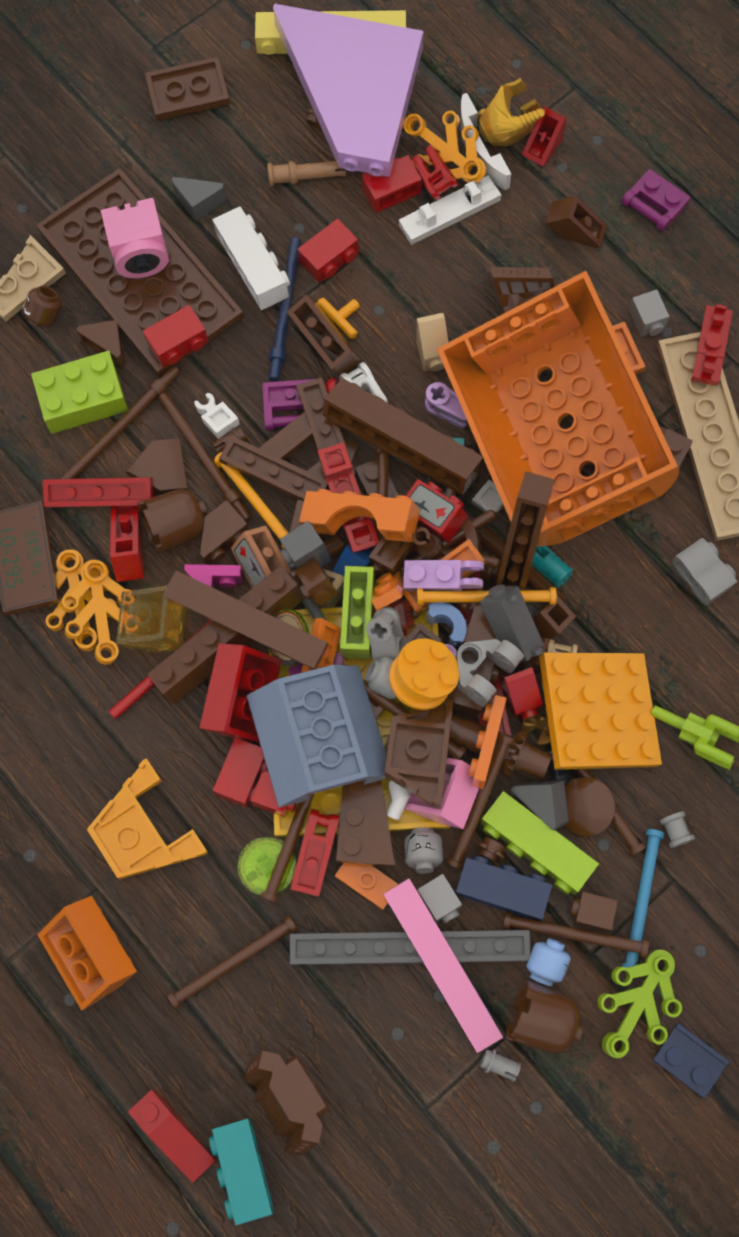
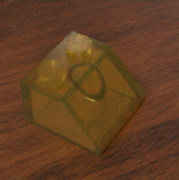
M167 586L122 592L116 645L158 653L176 651L183 645L186 608L163 596Z

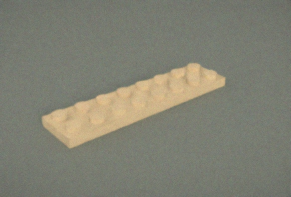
M700 332L659 340L657 347L684 437L693 440L689 449V455L714 539L719 541L739 536V420L723 368L718 386L691 381Z

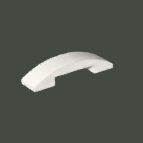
M467 93L462 95L461 133L463 128L468 125L477 128L478 112ZM473 130L468 131L467 138L473 137ZM478 137L476 141L477 158L481 159L486 165L485 177L489 175L495 185L504 190L509 189L511 172L501 154L490 157L481 138Z

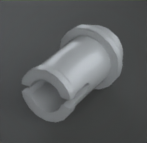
M486 1049L480 1067L484 1068L486 1073L491 1071L515 1082L521 1068V1063L496 1054L495 1049L492 1051Z

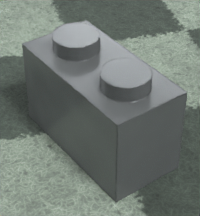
M309 521L280 539L284 547L280 552L292 572L313 557L321 567L331 562L323 541Z

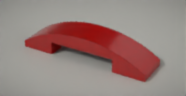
M344 442L317 450L329 491L343 494L344 491H351L361 495ZM356 517L342 525L353 554L376 547L379 543L374 525L369 517Z

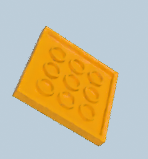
M543 653L539 655L555 769L641 768L662 765L655 718L651 715L653 705L644 653Z

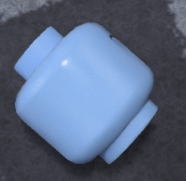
M548 938L546 943H535L526 965L528 971L531 972L530 978L547 986H553V983L561 982L571 960L570 955L563 950L565 945L551 938Z

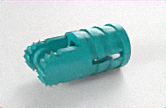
M547 546L536 548L532 567L547 578L550 583L554 584L557 589L560 588L572 575L574 569L563 562L560 557H557Z

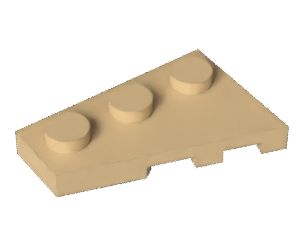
M31 235L27 239V245L22 253L17 254L14 258V264L7 275H3L0 279V317L5 322L23 308L28 292L32 288L39 286L50 287L66 274L64 268Z

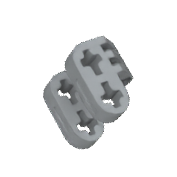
M497 639L467 642L460 646L455 655L460 674L457 689L481 707H484L497 691L482 676L478 674L473 676L485 658H489L507 673H512L524 658V654L507 640L502 642ZM465 651L473 652L476 655V662L474 664L465 663L461 657L462 653Z

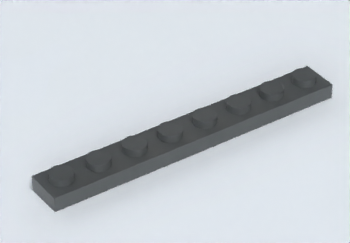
M530 930L441 931L459 963L527 962L531 955ZM406 932L290 934V965L424 963Z

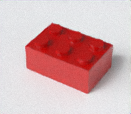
M219 643L200 729L233 739L238 738L247 742L260 743L247 695L278 679L282 659L244 645Z

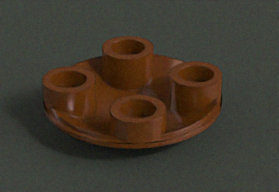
M590 777L577 778L565 785L569 820L565 827L572 833L580 836H593L604 831L612 822L616 812L615 800L609 788L601 781Z

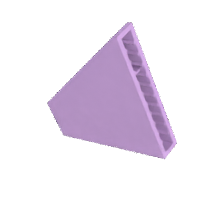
M274 4L275 26L338 166L348 171H361L374 176L390 177L423 50L424 31Z

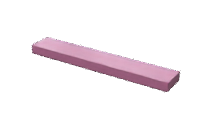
M410 878L383 893L476 1052L479 1053L502 1039L503 1035Z

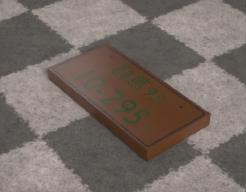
M42 500L0 511V596L5 616L60 603L46 510Z

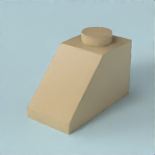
M444 313L417 318L416 344L423 371H440L445 367L437 348L448 343Z

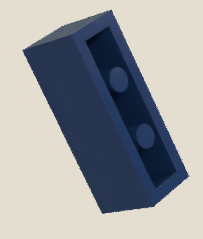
M473 856L472 859L466 858L456 890V896L505 912L510 911L512 914L524 918L543 920L552 884L546 883L547 878L530 873L529 877L517 874L518 869L502 864L501 868L489 865L490 860L479 856Z

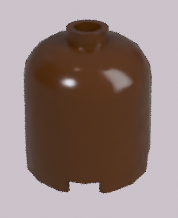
M179 489L137 503L139 511L143 510L146 517L142 522L151 545L157 544L155 545L156 554L193 540L203 532V517L208 515L203 500L197 501L194 494L189 490Z
M527 980L526 985L522 984L512 1006V1009L517 1010L514 1023L508 1021L506 1039L547 1053H564L572 1045L573 1041L578 1042L583 1032L584 1026L579 1023L580 1013L577 1004L572 999Z

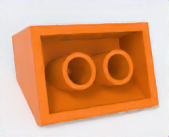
M92 896L65 906L37 934L81 1011L122 986L137 972Z

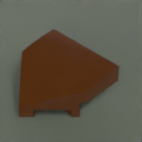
M180 439L153 440L127 470L126 474L130 477H153V494L155 492L168 493L179 489L187 490Z

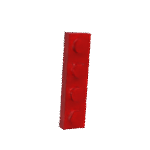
M153 477L42 480L44 507L138 506V502L153 498Z

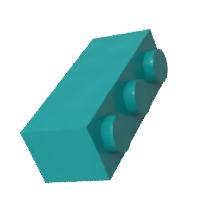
M251 1118L212 1129L213 1136L209 1137V1143L213 1156L218 1155L221 1168H217V1176L221 1188L226 1186L229 1199L225 1200V1208L228 1219H234L236 1226L272 1215L275 1211Z

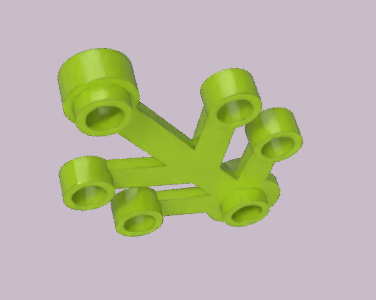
M660 949L654 950L648 954L645 963L627 968L619 966L613 970L612 980L614 983L622 986L629 985L633 978L646 976L640 987L615 994L603 993L598 997L597 1005L599 1009L607 1013H612L618 1006L632 1002L617 1032L607 1033L602 1040L603 1051L608 1056L622 1058L627 1054L629 1050L628 1038L643 1010L648 1026V1040L659 1045L666 1042L668 1032L660 1025L653 991L657 984L663 999L661 1003L663 1014L669 1017H677L682 1012V1005L680 1001L675 999L670 981V976L675 969V962L669 952ZM663 960L664 969L660 971L658 969V962ZM621 971H624L626 978L621 982L618 976ZM609 997L612 1003L611 1006L606 1009L604 1006V1001L606 998ZM671 1002L675 1005L672 1013L668 1011V1005ZM659 1029L661 1036L655 1040L654 1032ZM620 1040L622 1047L619 1051H615L614 1045Z

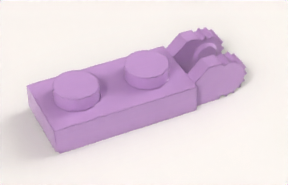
M405 560L403 589L406 591H417V588H423V591H462V589L482 588V579H462L463 571L484 570V562L474 560Z

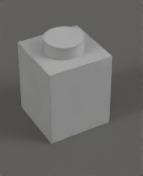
M658 290L632 298L629 313L640 337L646 335L655 336L663 332L670 316Z
M443 874L417 890L436 923L442 920L446 924L460 915L457 910L461 908L462 904Z

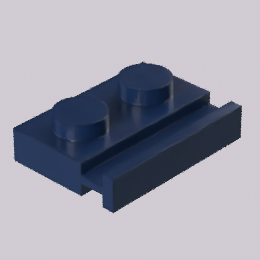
M679 1023L674 1026L666 1042L661 1045L652 1061L704 1099L725 1066L729 1063L727 1059Z

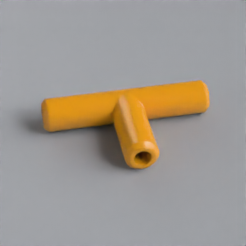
M325 298L318 300L317 303L328 317L349 339H354L358 332L346 318L360 307L358 301L353 299L337 311Z

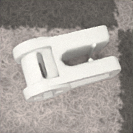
M364 362L358 364V368L346 374L344 372L339 376L340 380L344 378L351 383H355L363 390L382 398L388 403L387 398Z

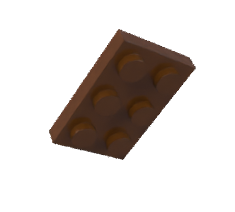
M218 56L145 73L156 121L230 104Z

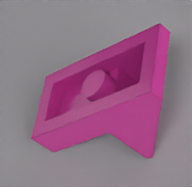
M185 564L184 566L187 576L214 589L215 584H219L223 588L243 585L241 565Z

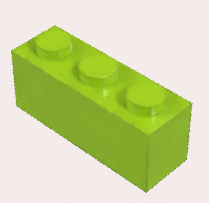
M345 566L340 651L343 658H371V644L366 627L369 621L373 619V603L371 599L375 583L374 567Z

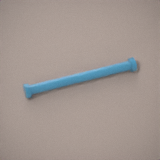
M654 829L646 830V836L648 837L630 934V939L642 941L659 842L664 837V832ZM627 951L626 962L622 963V967L627 968L637 965L639 953Z

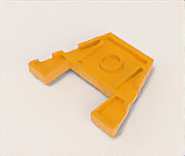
M147 758L139 764V768L132 777L126 780L119 793L113 800L109 801L87 828V831L118 879L200 857L208 853L193 829L167 846L141 807L137 797L162 782Z

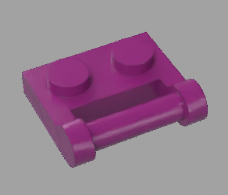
M648 169L632 189L625 193L621 203L626 207L631 206L657 224L656 228L663 232L689 204L691 197L651 169ZM638 196L641 197V198L644 199L646 202H648L649 204H651L652 206H654L655 208H657L659 211H661L662 213H664V215H661L660 213H658L656 210H654L653 208H651L650 206H648L646 203H644L643 201H641V200L638 199L637 197H638Z
M315 379L263 383L265 431H273L277 427H286L300 416L273 417V411L303 409L296 385Z

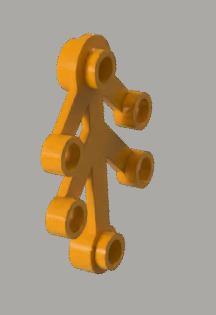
M447 111L442 117V121L446 126L447 143L426 128L425 120L418 114H410L405 118L403 126L412 137L420 136L440 151L439 154L444 163L454 162L459 166V168L450 170L456 179L463 178L467 183L474 180L476 184L484 178L486 165L481 159L477 158L476 141L479 137V132L474 126H465L461 133L462 138L466 141L465 158L459 153L457 126L460 118L454 111ZM454 115V121L448 124V118ZM420 123L419 129L414 131V125ZM473 130V137L467 138L468 131ZM418 154L429 164L428 166H433V163L429 161L428 155ZM473 167L478 169L475 175L470 174Z
M65 550L59 554L56 560L58 590L68 578L69 589L65 595L70 594L80 582L79 575L84 565V559L76 550ZM69 561H75V565L73 567H66V564ZM91 571V572H89V574H90L91 577H93V578H98V577H99L98 572H96V571ZM88 590L79 599V605L75 611L76 617L86 606L85 601L89 602L92 599L91 590ZM108 598L110 602L118 607L113 599ZM68 599L65 601V604L69 607L72 604L75 605L73 600ZM61 601L54 612L46 617V625L52 631H59L64 626L63 618L67 612L62 609ZM54 618L59 619V623L56 626L50 625ZM88 621L83 627L81 636L74 639L77 646L83 651H91L98 645L97 633L90 627ZM86 637H92L93 640L90 644H83Z
M89 560L81 568L80 575L82 580L70 594H66L62 598L61 607L68 613L76 611L79 599L90 587L92 599L74 620L67 623L65 635L69 639L79 638L85 624L95 615L98 645L94 655L99 663L109 665L116 660L119 649L116 643L110 640L107 614L121 624V629L126 634L135 633L139 626V621L135 616L126 614L105 598L103 588L117 596V603L123 608H128L133 604L135 595L131 590L124 589L109 577V570L103 562ZM96 571L98 572L99 577L93 578L90 576L89 572ZM128 595L131 601L124 602L121 596ZM68 599L73 600L75 605L69 607L65 604V601ZM131 621L135 627L132 629L127 628L125 622ZM75 626L79 632L73 634L69 631V627ZM103 650L109 651L110 654H111V657H109V658H104V657H102L101 651H103Z

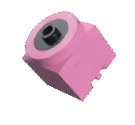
M153 198L137 201L136 207L132 208L130 203L124 204L125 209L120 210L117 206L101 210L109 247L116 270L120 275L127 278H144L152 276L166 267L170 260Z

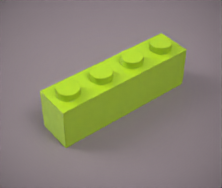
M504 791L482 818L481 824L484 826L482 830L494 840L500 838L507 843L506 849L517 858L524 856L531 862L530 867L536 873L543 877L546 874L556 881L554 886L566 895H569L570 892L576 895L599 865L598 862L557 831L550 829L541 819Z

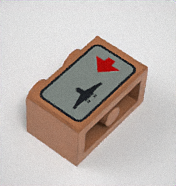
M267 526L244 531L231 547L252 588L280 565L289 575L292 572Z

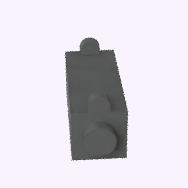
M497 585L491 588L488 592L489 594L480 604L496 639L500 642L507 640L515 645L524 654V658L521 661H528L532 656L541 655L544 644L519 587Z

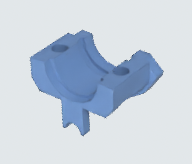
M429 604V611L426 612V621L430 625L445 623L450 626L453 633L449 637V645L458 650L466 636L467 620L464 619L458 609L450 604Z

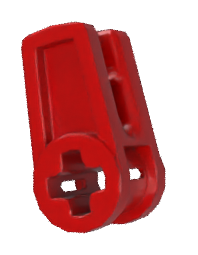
M430 144L425 150L430 158L429 161L435 167L434 173L429 169V164L419 155L414 156L412 160L430 194L435 200H439L442 197V193L451 187L455 188L458 186V182L436 148Z

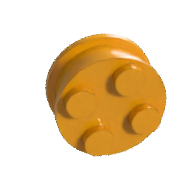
M431 639L413 640L403 647L391 664L389 671L391 689L396 697L409 707L419 710L436 708L445 701L458 684L460 676L458 662L453 653L441 642Z

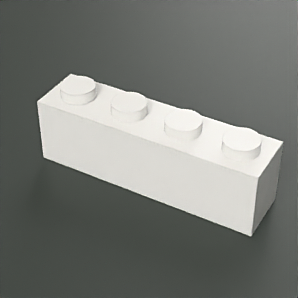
M238 207L212 219L218 239L260 310L289 298L287 286L290 285L288 276L284 270L280 272L277 268L279 266L278 261L272 251L268 253L266 249L267 243L262 233L257 234L254 230L256 226L251 215H245L242 208Z

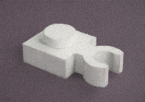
M206 394L207 401L209 402L206 405H201L198 401L194 402L197 412L202 415L203 423L218 439L231 431L233 427L235 428L240 425L238 417L224 402L216 406L212 394Z

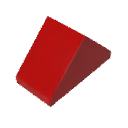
M545 106L542 108L545 110V115L535 123L522 152V156L543 167L563 141L567 120L566 117Z

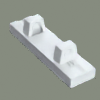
M488 175L476 184L473 180L465 184V187L431 204L427 203L421 206L419 210L399 219V227L410 244L413 245L501 201V193ZM469 195H470V197H471V203L469 202V200H468V198H467V196H469Z

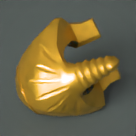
M521 78L501 85L488 107L478 111L477 121L479 122L480 133L484 140L493 146H509L528 135L533 130V124L545 115V110L541 109L535 98L519 109V117L511 114V98L527 89Z

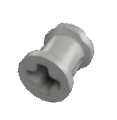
M684 811L660 820V824L665 826L670 838V848H675L695 840L694 835H690L684 820L686 816Z

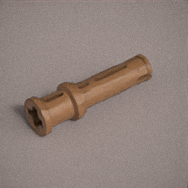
M289 161L288 164L282 165L267 163L270 187L276 183L290 182L293 185L298 183V180L346 176V170L340 168L336 161L296 164V162Z

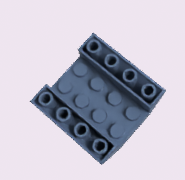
M330 665L276 679L247 695L279 808L306 801L310 794L363 780L364 784L387 778L384 776L387 755L359 666Z

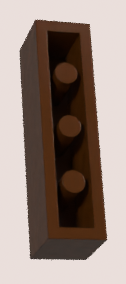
M480 602L475 603L464 643L496 639ZM465 651L462 653L461 657L465 663L474 664L476 662V655L473 652ZM486 657L473 676L478 674L489 682L496 683L500 667ZM457 686L449 695V699L454 700L453 709L481 716L483 709H486V705L484 707L479 706L457 689Z

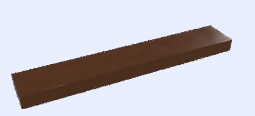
M177 570L163 593L166 599L313 670L317 669L329 645L327 642Z

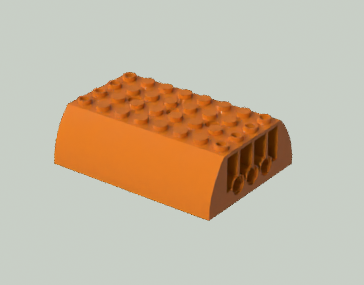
M587 271L437 348L510 521H512L525 471L555 479L537 547L562 544L662 496L676 481L679 475L678 465ZM544 370H551L553 372L552 378L547 382H541L539 380L540 374ZM564 417H573L574 423L570 428L562 429L560 427V422ZM589 463L594 464L595 472L589 477L582 476L581 470L583 466Z

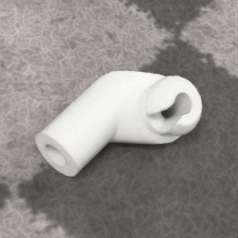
M390 780L389 789L392 802L388 808L387 815L399 820L411 794L408 790Z

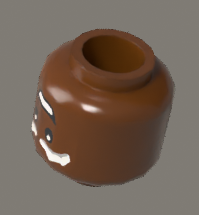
M48 286L32 288L28 292L23 304V314L30 324L42 327L52 325L55 322L61 308V300L58 297V293Z

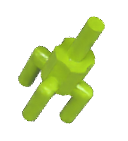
M656 705L654 706L651 715L680 729L681 732L678 738L694 745V753L727 770L731 769L735 756L714 746L719 735L739 743V726L713 714L704 719L690 713L687 719H684Z

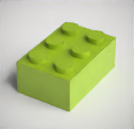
M110 351L31 373L43 418L51 434L128 411Z

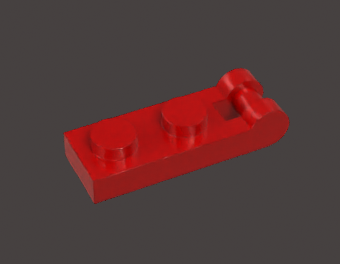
M311 808L290 889L319 896L340 815L331 813L328 816L320 814V810ZM316 825L327 827L326 835L314 833Z

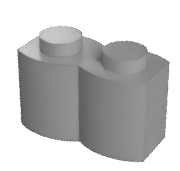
M701 538L676 555L672 563L681 577L689 583L695 595L707 606L733 588L737 580L735 579L736 573L729 564H724L719 559V553L715 545Z

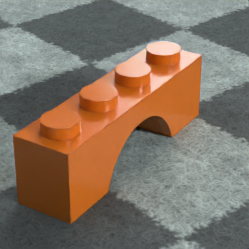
M318 489L317 492L306 491L299 523L303 525L309 521L317 534L335 535L345 522L356 517H369L376 520L377 528L386 540L413 542L412 534L416 532L420 510L413 500L407 496L398 495L395 498H388L377 493L364 496L351 491H344L343 494H339L326 489Z

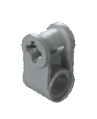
M388 606L378 611L376 610L374 618L369 621L366 627L372 648L373 660H379L382 657H389L395 660L407 644L399 615L393 608Z

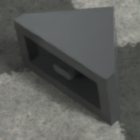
M179 177L172 178L175 196L195 221L226 202L224 183Z
M564 780L524 782L513 786L511 789L550 829L555 830L568 823Z

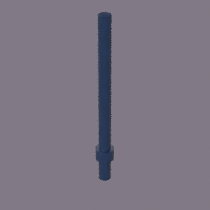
M297 237L291 238L285 272L290 281V285L287 286L289 298L282 300L280 303L274 347L270 349L269 361L271 365L268 379L271 382L279 381L281 364L285 362L286 351L284 350L289 320L287 311L291 307L298 263L297 249L301 244V240Z

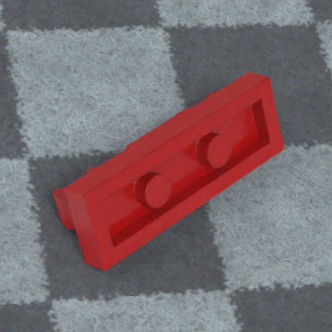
M716 304L713 307L706 305L691 381L714 386L719 384L733 310H728L727 306Z

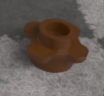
M484 567V570H480V579L488 581V586L492 587L494 580L498 579L500 568Z
M484 837L482 843L478 842L476 846L480 850L479 855L495 863L496 859L502 861L505 857L503 855L505 847L491 838Z

